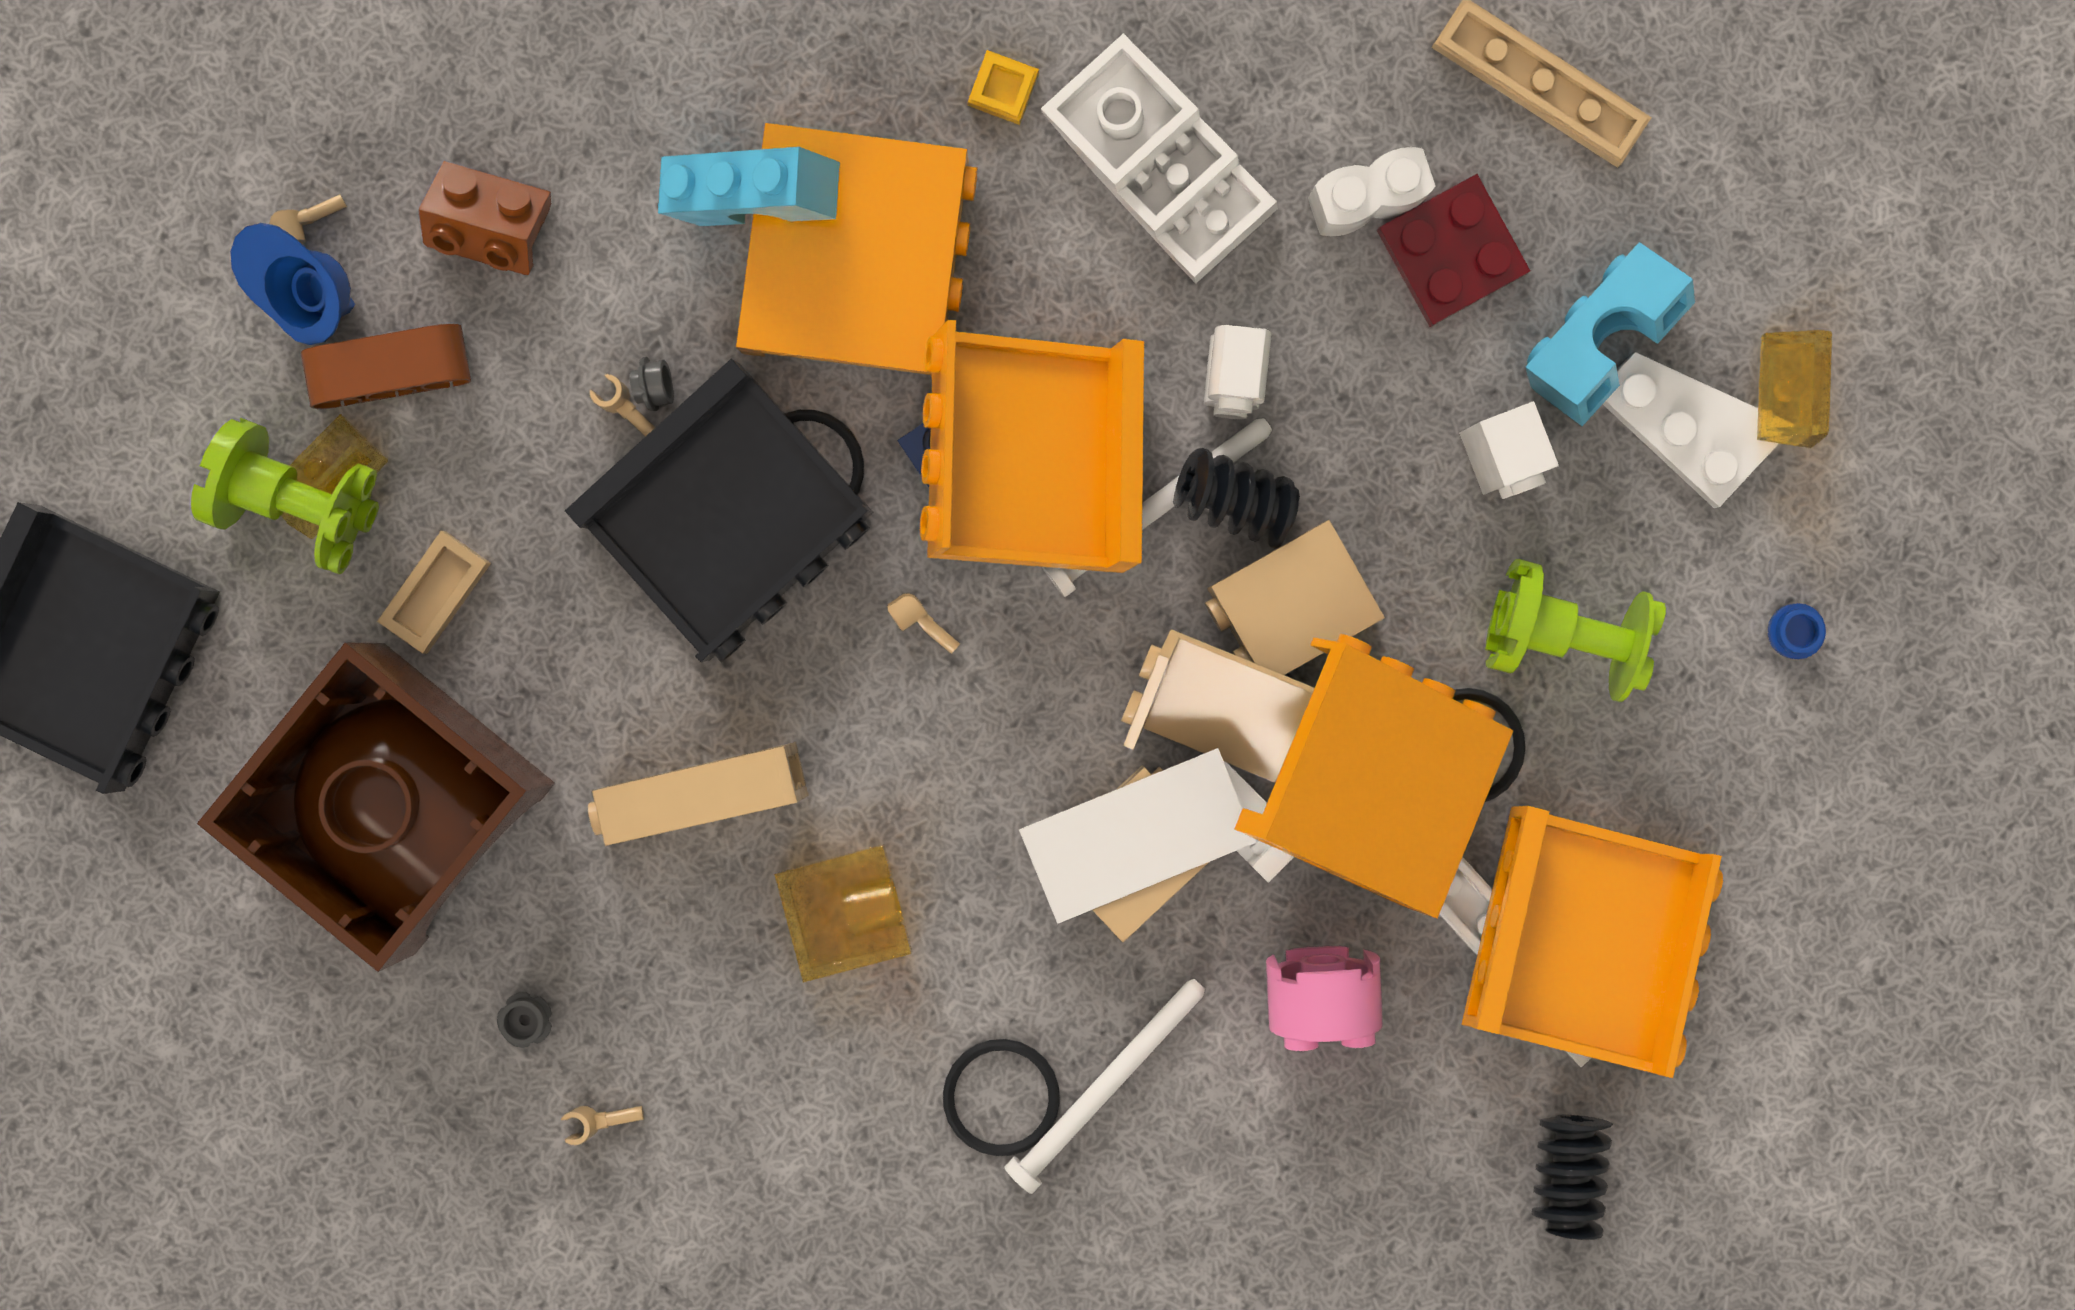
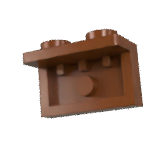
M443 161L418 209L423 243L425 246L446 255H458L488 264L498 270H509L529 275L533 267L532 246L549 213L551 192Z

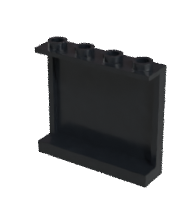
M730 359L565 510L579 528H587L693 645L699 652L695 657L700 662L710 661L714 656L720 662H723L746 641L740 633L756 619L763 625L781 611L787 604L782 595L797 582L806 587L829 566L823 558L838 544L846 550L856 543L870 529L865 520L874 513L744 367L733 359Z
M17 502L0 538V736L98 782L96 791L102 794L125 791L126 787H132L145 769L147 759L142 754L150 737L157 736L169 719L171 709L166 704L174 687L181 686L193 669L195 658L190 654L199 635H206L217 619L219 607L214 604L220 591L41 505Z

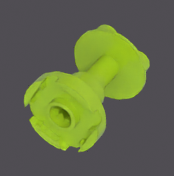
M240 418V422L234 419L227 421L211 440L199 465L210 470L205 488L196 484L193 486L191 510L195 520L217 529L226 530L235 524L246 510L272 520L278 519L285 512L319 526L314 549L316 566L323 570L342 574L350 563L353 554V543L358 531L369 532L379 510V503L370 499L376 482L377 471L368 466L357 464L346 472L334 492L330 494L297 481V471L294 467L268 458L269 435L266 427Z
M1515 559L1511 563L1506 575L1511 579H1515L1510 592L1499 590L1487 632L1485 650L1496 653H1491L1489 658L1485 660L1487 668L1511 674L1518 668L1527 649L1562 658L1568 649L1571 648L1612 659L1609 670V693L1613 701L1623 702L1630 695L1633 688L1642 691L1647 688L1654 668V660L1652 657H1648L1647 654L1652 635H1658L1664 623L1666 614L1665 603L1655 601L1651 593L1640 592L1633 599L1621 626L1579 616L1577 603L1543 595L1544 573L1541 564L1522 559Z

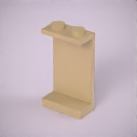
M1171 629L1162 649L1151 645L1139 676L1149 681L1144 693L1134 690L1121 721L1130 724L1131 727L1123 746L1134 750L1144 728L1202 753L1218 748L1223 761L1276 783L1314 687Z

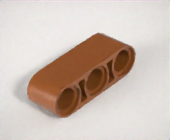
M439 324L314 346L301 351L310 407L313 409L342 407L341 401H344V406L393 398L396 397L395 391H398L399 396L449 388L451 381L453 387L471 382L462 326L459 324Z

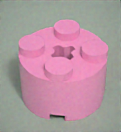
M1323 946L1286 950V961L1281 963L1277 962L1275 955L1268 957L1266 960L1270 1031L1284 1037V1047L1293 1051L1314 1050L1318 1048V1042L1341 1041L1343 1046L1350 1048H1364L1374 1045L1375 1033L1383 1025L1380 957L1376 953L1363 949L1364 960L1349 958L1348 947Z

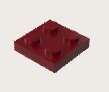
M1478 174L1473 175L1377 229L1381 240L1429 327L1434 326L1530 272L1526 261Z

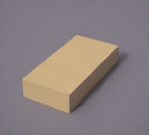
M440 531L377 622L422 654H428L491 563L448 532Z

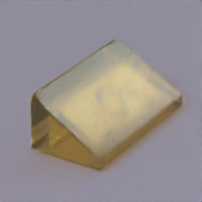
M1831 331L1764 333L1761 336L1757 440L1812 448L1827 437L1830 418Z
M340 414L290 466L294 467L297 471V481L332 494L342 477L355 465L362 464L368 466L378 473L388 462V459ZM285 512L281 515L289 526L308 538L313 539L318 534V525Z

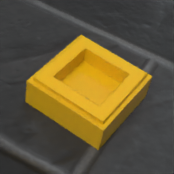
M987 50L969 96L968 106L1020 125L1038 78L1039 69Z

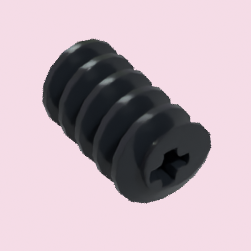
M1198 448L1189 455L1183 465L1176 484L1173 504L1175 508H1178L1184 501L1189 502L1188 518L1192 521L1198 520L1205 508L1209 509L1208 524L1213 528L1220 525L1225 515L1229 516L1228 531L1233 535L1239 534L1245 523L1248 522V537L1254 542L1259 541L1266 529H1268V544L1271 548L1276 549L1284 542L1294 524L1298 512L1300 494L1294 482L1288 477L1281 476L1274 479V475L1268 470L1261 469L1254 472L1253 467L1248 463L1240 462L1234 465L1233 461L1225 455H1219L1213 459V455L1208 449Z
M1569 1114L1540 1120V1126L1555 1132V1139L1538 1142V1148L1552 1154L1553 1161L1538 1163L1535 1170L1551 1177V1183L1536 1185L1533 1192L1549 1199V1205L1534 1207L1531 1214L1547 1222L1545 1230L1548 1233L1577 1240H1595L1603 1236V1228L1593 1220L1602 1218L1606 1207L1595 1198L1605 1195L1608 1185L1605 1180L1596 1175L1606 1173L1609 1170L1610 1162L1598 1153L1609 1150L1612 1140L1608 1135L1599 1130L1610 1128L1613 1123L1595 1117Z

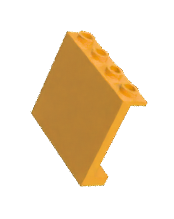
M765 123L762 149L801 147L840 162L836 219L790 222L773 216L753 214L736 348L746 355L765 357L766 353L928 374L932 377V372H927L924 366L927 340L929 337H933L948 320L949 311H960L963 278L954 277L956 255L967 256L970 223L961 222L964 200L974 201L978 167L968 166L967 149Z
M947 320L933 337L928 338L924 353L925 370L932 372V393H927L923 405L924 427L931 428L930 449L925 450L921 465L923 484H929V506L923 507L920 517V537L922 541H928L927 558L1124 573L1141 564L1144 341L1122 339L1112 348L956 332V320Z
M1340 634L1336 642L1313 637L1311 646L1328 654L1326 662L1263 814L1243 808L1234 830L1402 907L1438 919L1513 730L1493 720L1496 711L1467 699H1464L1463 704L1454 700L1453 697L1456 691L1453 688L1428 678H1424L1422 683L1412 678L1413 667L1390 657L1382 656L1380 661L1369 655L1372 646L1357 638Z
M1531 806L1511 807L1461 1025L1673 1078L1675 1067L1681 1065L1686 1053L1687 1040L1683 1031L1687 1013L1694 1008L1698 998L1699 984L1695 976L1699 958L1706 953L1711 939V928L1707 921L1711 903L1718 898L1723 884V874L1719 869L1722 856L1700 854L1549 815L1550 811Z

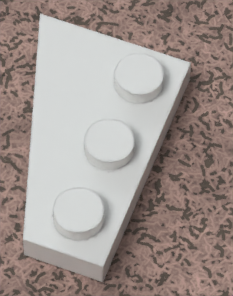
M1636 352L1631 354L1617 369L1620 386L1603 403L1612 414L1713 508L1720 507L1795 427V425Z

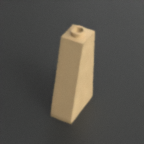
M796 742L593 790L594 802L588 803V814L595 835L602 834L604 844L607 846L794 804L809 795Z

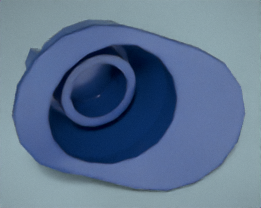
M258 223L246 226L235 236L230 251L231 267L238 285L246 295L295 341L314 345L329 339L335 333L341 317L349 314L355 306L354 301L350 298L351 287L348 276L341 264L328 254L308 250L295 237L275 225Z

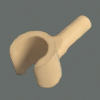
M341 194L308 209L277 211L271 216L269 224L280 227L295 237L301 244H304L306 240L303 225L312 224L347 206Z
M605 374L604 376L616 386L615 396L609 401H603L598 394L590 390L591 399L607 412H618L646 437L656 427L630 402V392L627 386L613 375Z
M910 593L902 594L888 604V612L902 631L918 622L921 628L950 654L960 645L957 640L933 621L934 619L927 613L915 595Z
M588 1106L574 1108L566 1113L561 1120L579 1119L584 1125V1133L570 1135L564 1140L570 1145H579L595 1135L599 1129L644 1120L643 1108L639 1106L607 1113L606 1111L597 1113Z

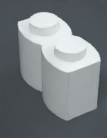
M1406 147L1392 150L1380 156L1370 167L1353 165L1328 173L1314 186L1308 201L1320 235L1341 236L1360 229L1372 217L1389 219L1401 216L1419 206L1436 186L1424 150L1422 148Z
M1221 325L1215 328L1214 334L1210 337L1203 403L1206 406L1214 407L1213 416L1228 419H1247V413H1252V410L1259 409V404L1264 403L1271 331L1232 325Z

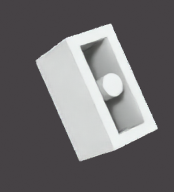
M1534 401L1481 421L1459 433L1483 495L1495 490L1499 491L1502 499L1520 494L1545 484L1546 481L1542 472L1559 466Z

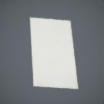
M1218 748L1019 829L1057 924L1256 843V839L1234 830L1243 808Z

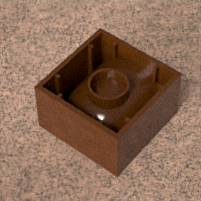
M345 642L197 824L368 965L379 972L418 952L429 938L426 935V931L433 918L464 876L489 847L524 812L545 797L555 782L385 643Z

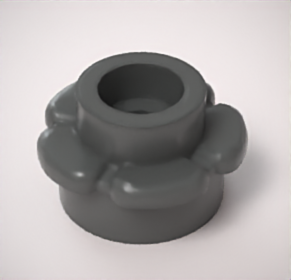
M648 357L641 358L638 370L630 372L631 391L637 404L644 403L649 411H658L659 406L672 404L674 401L671 372L665 360L650 362Z
M527 992L516 993L507 999L505 1008L503 1007L499 1010L497 1016L498 1028L502 1036L513 1046L526 1048L533 1042L541 1043L548 1037L552 1025L549 1022V1017L552 1014L551 1008L539 996L533 998ZM522 1015L530 1017L528 1025L521 1023L520 1018Z

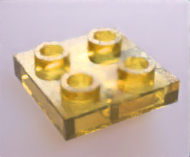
M884 844L774 874L803 983L912 954L911 943Z

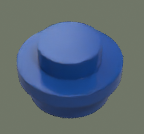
M1796 603L1781 607L1773 614L1768 624V638L1771 646L1777 653L1790 659H1804L1812 656L1821 648L1826 636V627L1822 616L1817 610L1806 604Z

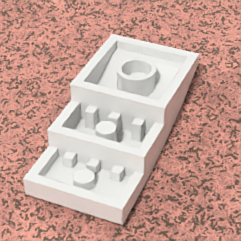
M1124 33L1041 108L1044 116L1083 162L1195 283L1201 280L1278 209L1277 201L1239 164L1238 155L1200 118L1199 109Z

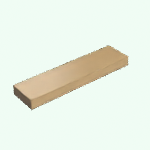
M1471 0L1461 1L1432 46L1437 52L1617 168L1623 163L1652 118Z

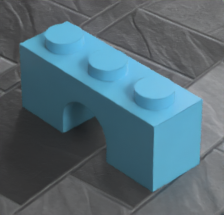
M801 147L661 157L658 213L698 226L745 224V214L773 216L790 222L836 219L840 162Z
M1640 242L1627 256L1624 254L1619 255L1608 266L1603 275L1602 283L1590 297L1582 296L1572 305L1565 317V324L1551 339L1549 337L1543 338L1533 348L1525 367L1530 387L1579 425L1583 426L1620 386L1616 363L1598 350L1603 340L1616 331L1635 330L1658 344L1694 305L1693 279Z

